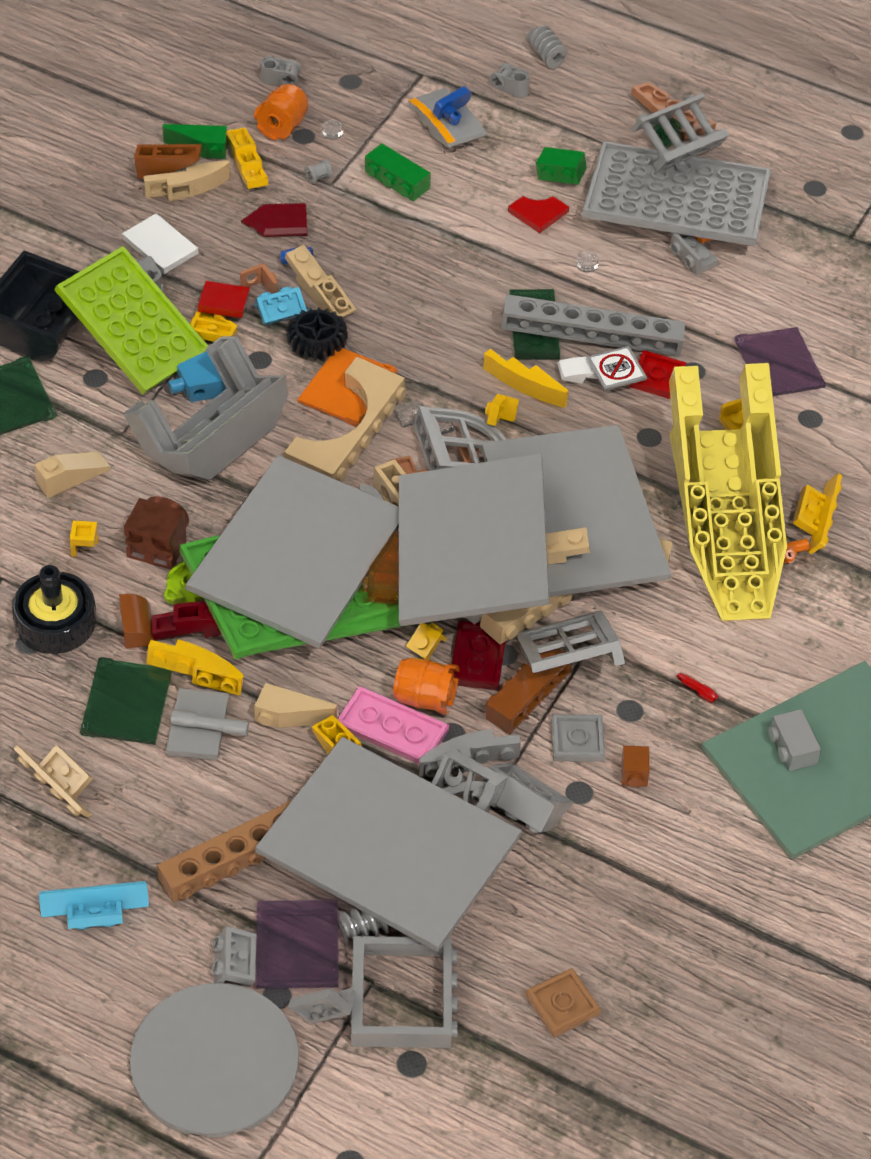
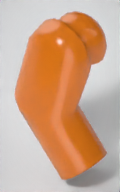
M801 539L787 542L784 562L791 563L798 552L809 550L808 540Z

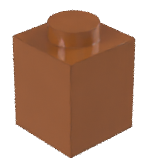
M623 745L621 757L622 786L647 787L650 773L649 746Z

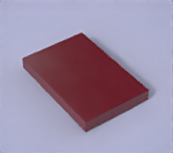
M459 620L452 664L459 666V672L454 671V678L459 679L458 686L499 691L506 641L502 644L496 642L480 627V623L473 624L472 622Z

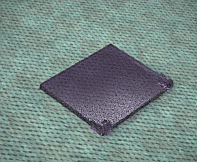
M797 327L749 335L745 333L734 337V341L745 364L769 363L773 398L777 395L825 388L826 384Z

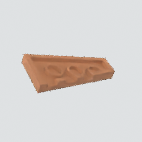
M650 82L632 87L631 94L652 113L681 102L679 100H671L668 93ZM689 110L683 112L697 136L704 134L705 132L694 114ZM675 116L668 118L676 134L682 140L689 139ZM709 120V124L715 130L717 123Z

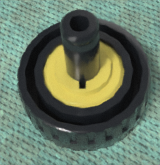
M54 565L42 567L38 575L24 582L15 593L12 602L13 622L18 637L25 645L41 653L60 654L72 651L83 645L90 638L96 627V603L93 592L88 584L73 574L60 572Z

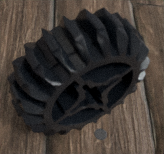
M320 307L317 310L309 308L307 312L301 310L300 314H294L293 319H290L288 329L286 330L287 342L291 346L292 352H296L298 357L304 355L306 360L314 358L316 361L317 358H322L325 361L327 356L335 355V350L340 352L342 348H345L348 339L346 322H344L342 316L337 315L336 311L330 313L328 308L325 310H321Z

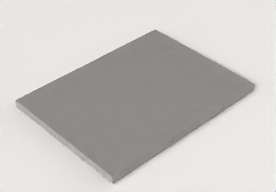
M603 141L583 208V218L756 247L771 169L694 156L657 172L653 166L659 159L657 150Z
M619 425L482 443L481 450L485 462L542 454L546 534L587 528L590 553L566 556L567 562L548 564L550 597L671 579L672 574Z
M541 453L399 475V623L401 626L550 604L543 458Z
M277 455L186 583V590L320 649L398 530L399 506Z
M342 737L258 843L255 851L257 854L439 952L519 840L522 830Z

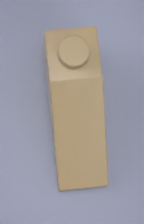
M100 452L54 455L34 464L36 483L47 498L111 470Z
M265 683L254 705L255 721L265 726L277 728L315 725L331 715L337 718V704Z

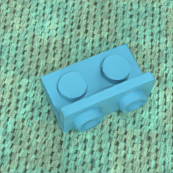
M291 286L285 287L274 294H271V292L262 293L256 298L254 303L255 309L259 310L264 326L294 317V314H300L301 310L307 312L299 287L293 289Z

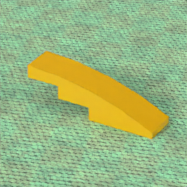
M247 128L228 130L227 140L247 189L269 185L268 177L262 167V160L256 150V144Z
M492 349L484 353L483 369L501 382L540 401L562 408L567 406L568 389L537 365L528 369L514 357L506 361Z

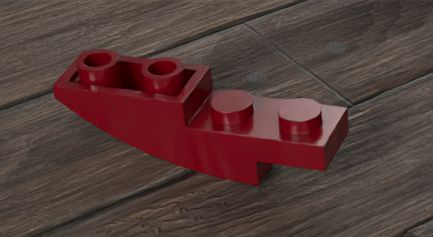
M206 602L173 604V612L152 615V636L154 640L202 631L205 638L222 635Z

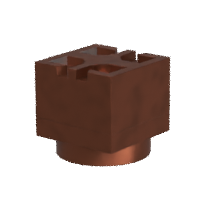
M154 496L147 500L139 498L124 525V534L127 537L125 543L128 544L126 547L127 557L171 570L181 554L179 552L180 545L187 542L186 528L189 524V516L185 509L177 502L166 497Z

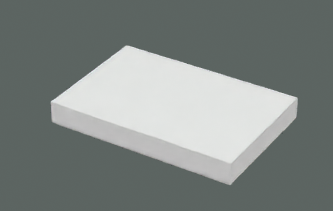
M157 213L122 233V239L144 258L151 256L163 274L198 254V248Z

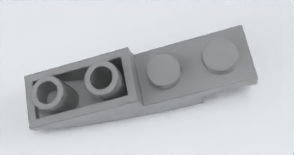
M492 729L450 739L419 758V777H435L439 769L438 761L440 757L455 747L462 754L478 763L519 758L520 737L519 735L493 737ZM455 762L451 774H458L459 769L462 773L469 772V770Z

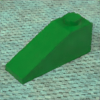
M162 125L163 143L201 144L200 157L204 159H226L227 126Z

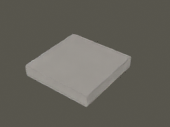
M552 714L553 761H605L603 715Z

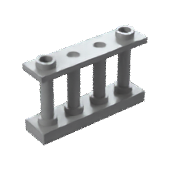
M703 93L697 96L692 94L680 103L650 115L645 113L636 119L637 123L631 128L632 132L644 129L659 153V159L653 164L657 172L716 148L728 138L729 133L725 128L720 131L713 130L699 108L698 104L705 97ZM691 109L706 133L705 137L697 136L683 112ZM673 116L677 118L690 139L688 144L681 142L668 118ZM658 122L661 124L674 145V150L670 151L665 148L652 127L653 124Z

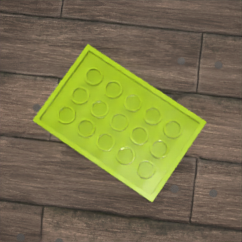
M124 246L58 284L54 289L143 395L175 375L178 364L205 352V349L209 347Z

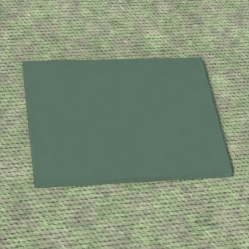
M866 661L702 743L701 749L791 860L871 818V667ZM802 709L821 748L817 765L789 771L785 762H781L776 743L770 739L769 727H771L773 716Z

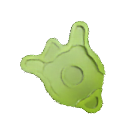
M185 561L172 568L167 575L164 600L169 604L205 601L203 597L186 590V583L192 575Z

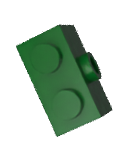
M544 147L536 161L538 180L579 185L587 170L585 152Z

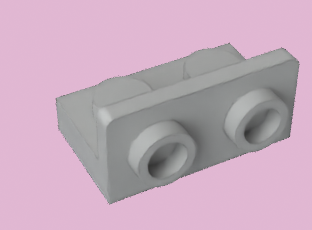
M678 233L672 234L670 245L672 253L677 255L695 275L717 266L718 259L695 237L687 235L682 238Z
M226 926L214 938L212 950L215 951V960L211 969V973L214 975V983H223L227 980L251 986L255 982L256 934Z
M352 988L338 992L333 989H324L323 991L291 998L288 1008L309 1024L350 1015L356 991Z

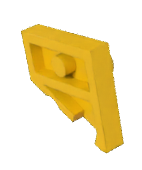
M197 310L190 323L203 340L215 342L220 337L236 336L238 325L224 319L221 315L214 314L213 316L210 313L198 312Z

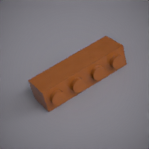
M557 648L539 654L541 658H546L565 652ZM528 663L522 664L516 675L512 679H507L502 685L501 690L496 695H491L485 705L486 719L510 735L571 672L572 663L536 673L532 672Z

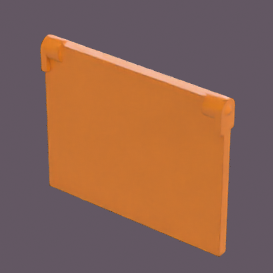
M344 348L340 352L335 350V355L327 359L299 396L298 402L357 427L363 420L367 408L360 396L346 387L345 371L356 357L397 374L398 370L392 365L382 364Z

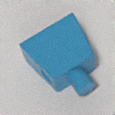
M207 351L178 364V378L168 381L171 394L184 391L190 402L213 399L226 389Z

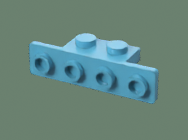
M146 881L39 892L41 916L67 915L68 929H86L93 926L111 927L116 924H123L122 909L149 906Z

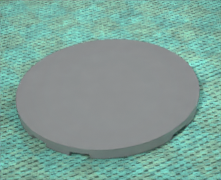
M201 984L170 995L155 1006L145 1017L132 1043L130 1053L131 1076L136 1093L142 1104L164 1125L187 1135L191 1133L204 1135L206 1138L227 1137L232 1133L245 1129L248 1131L260 1125L283 1105L295 1083L299 1057L298 1045L294 1030L285 1014L265 996L254 990L234 984Z

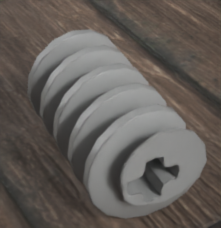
M542 25L532 29L527 34V42L549 68L555 69L562 64L567 54V48L551 31L549 26Z
M355 908L350 909L349 916L345 911L339 913V926L347 945L348 937L353 939V936H359V934L369 936V931H372L378 937L379 928L381 927L386 934L389 933L388 924L360 909L359 912Z

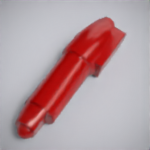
M681 672L676 675L681 683L698 692V696L707 702L713 703L714 700L718 699L717 693L706 684H702Z

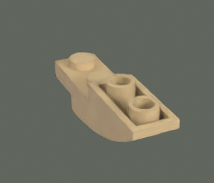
M229 160L191 164L186 167V171L144 176L146 198L168 195V200L173 201L193 197L212 190L230 179Z
M305 245L286 253V261L297 274L295 280L322 310L328 308L330 313L336 311L337 315L342 316V318L356 312V308L333 276L326 275Z
M586 527L546 534L548 564L567 562L566 556L590 553Z

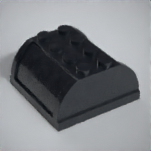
M23 250L0 278V346L10 349L12 352L28 356L33 360L43 362L52 359L59 351L62 342L80 321L54 289L58 284L80 271Z

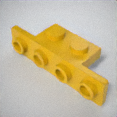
M837 473L826 482L823 494L808 484L801 490L793 524L812 535L808 550L810 554L823 549L829 540L827 534L833 524L832 515L838 504L836 502L837 495L842 488V475L840 473Z

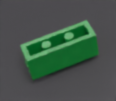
M383 143L365 155V172L414 202L430 189L431 172Z

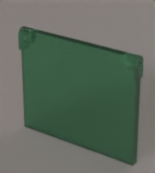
M29 356L18 358L14 362L0 366V435L57 417V413Z
M100 657L97 662L79 733L82 736L93 738L97 736L155 745L173 671L156 666Z

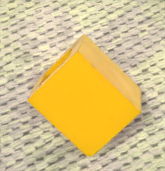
M73 520L70 534L71 557H77L78 546L95 547V544H98L97 522Z

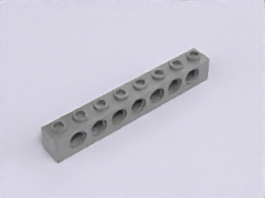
M506 294L501 329L620 348L629 346L633 350H646L653 353L680 357L684 342L685 322Z

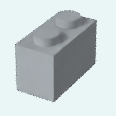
M802 709L773 716L771 727H769V736L771 741L776 743L781 762H785L788 770L792 771L817 765L821 748Z

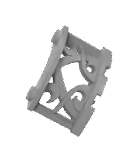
M455 747L440 757L438 761L439 769L431 783L453 795L464 793L463 800L468 803L470 793L473 792L472 799H479L475 806L489 813V807L492 804L496 806L508 776L500 771L498 773L462 754ZM455 762L469 770L467 781L463 782V774L460 769L457 777H451V771ZM474 773L486 779L487 782L473 781Z

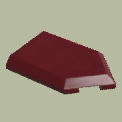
M306 203L262 204L241 220V223L247 227L251 226L263 237L308 236Z

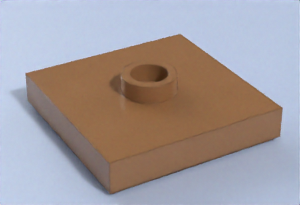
M573 968L525 991L526 998L553 1038L601 1014L600 1007Z

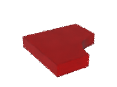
M522 196L508 206V212L538 233H541L569 212V206L554 196L543 200H534Z

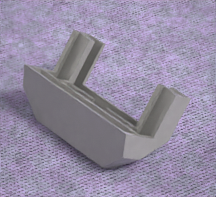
M238 336L220 337L205 349L227 389L173 432L156 401H149L145 405L142 401H138L123 413L145 454L174 474L200 480H211L276 426L288 397L286 375H258Z

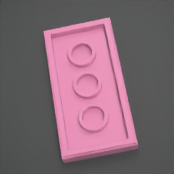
M361 686L358 687L338 717V720L354 736L418 764L419 758L440 745L449 731V724Z

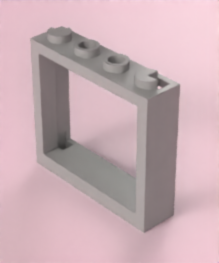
M353 936L352 989L356 991L352 1007L351 1047L451 1048L452 1036L457 1037V1021H452V1013H457V996H452V989H457V972H452V965H457V949L452 948V938H448L439 952L411 937ZM364 955L443 956V1027L363 1026Z

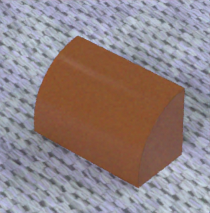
M119 594L125 649L148 646L150 641L154 640L152 636L151 608L148 600L137 594Z

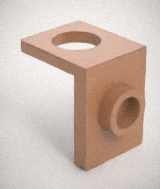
M264 263L240 272V286L251 287L263 283L271 294L278 292L277 277L273 272L269 271ZM256 273L253 280L246 281L248 275Z

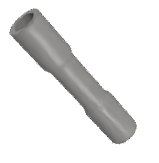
M173 709L171 714V724L191 728L199 727L247 737L249 731V721L231 718L223 719Z

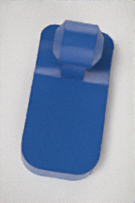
M463 86L435 103L433 115L438 120L445 116L452 125L459 124L461 113L456 110L469 102L472 92L466 86Z

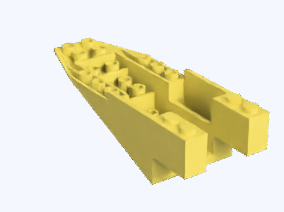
M769 363L745 364L739 377L744 421L741 429L699 431L703 410L698 366L674 367L669 380L673 428L669 436L690 552L721 621L771 618L787 550L780 487L781 468Z

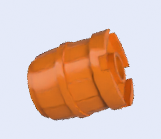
M284 84L279 86L255 109L254 119L256 118L258 122V130L272 140H277L278 138L286 139L306 115L309 106L308 98L305 92L296 85Z
M410 657L402 659L395 676L393 696L398 699V702L414 706L417 709L436 710L437 713L448 715L450 711L446 708L447 706H453L459 681L458 678H454V671L459 672V666L453 664L444 665L433 662L430 659L424 660Z

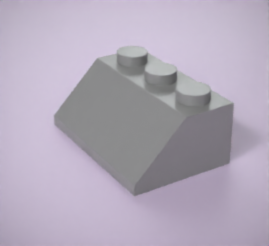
M511 762L491 765L489 768L496 773L500 771L508 776L503 792L495 807L498 805L504 809L505 815L514 820L520 819L526 823V828L534 833L550 831L573 804L572 800Z

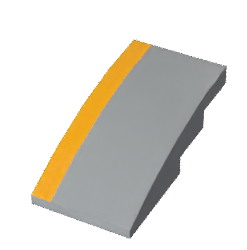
M446 88L408 100L409 108L418 113L419 122L429 127L430 136L448 148L486 135L485 129L466 105L456 110L461 113V119L457 125L450 124L445 116L438 120L433 115L435 103L451 94Z

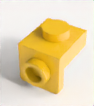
M497 394L492 402L487 403L485 415L488 416L487 424L496 426L500 419L515 421L519 399Z
M433 622L429 626L425 623H420L406 647L424 659H430L441 640L446 642L448 638L442 634L444 629Z

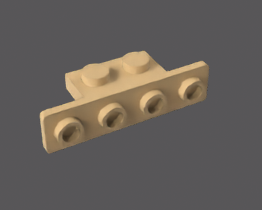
M16 745L14 750L20 755L17 759L27 768L32 767L35 769L36 772L33 775L43 784L48 782L52 786L50 789L51 793L60 800L64 798L68 802L66 807L76 816L82 814L87 818L92 815L76 798L90 784L93 778L60 746L56 745L39 763L27 750Z

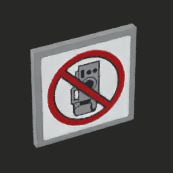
M629 346L587 356V361L604 391L647 380V376Z

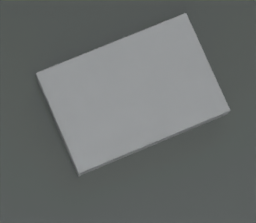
M179 688L175 709L225 719L229 703V693ZM171 724L166 754L169 756L218 761L223 732Z

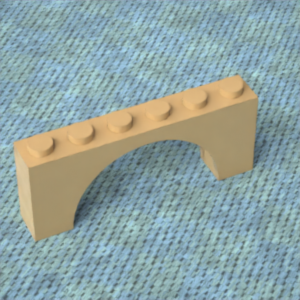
M356 357L345 371V384L347 388L359 395L366 405L367 411L361 423L348 434L332 440L314 441L296 436L284 452L286 459L340 482L345 479L350 466L356 464L361 451L368 448L375 432L378 433L381 430L384 420L387 416L390 417L392 415L395 405L398 401L404 399L407 391L404 377L359 357Z

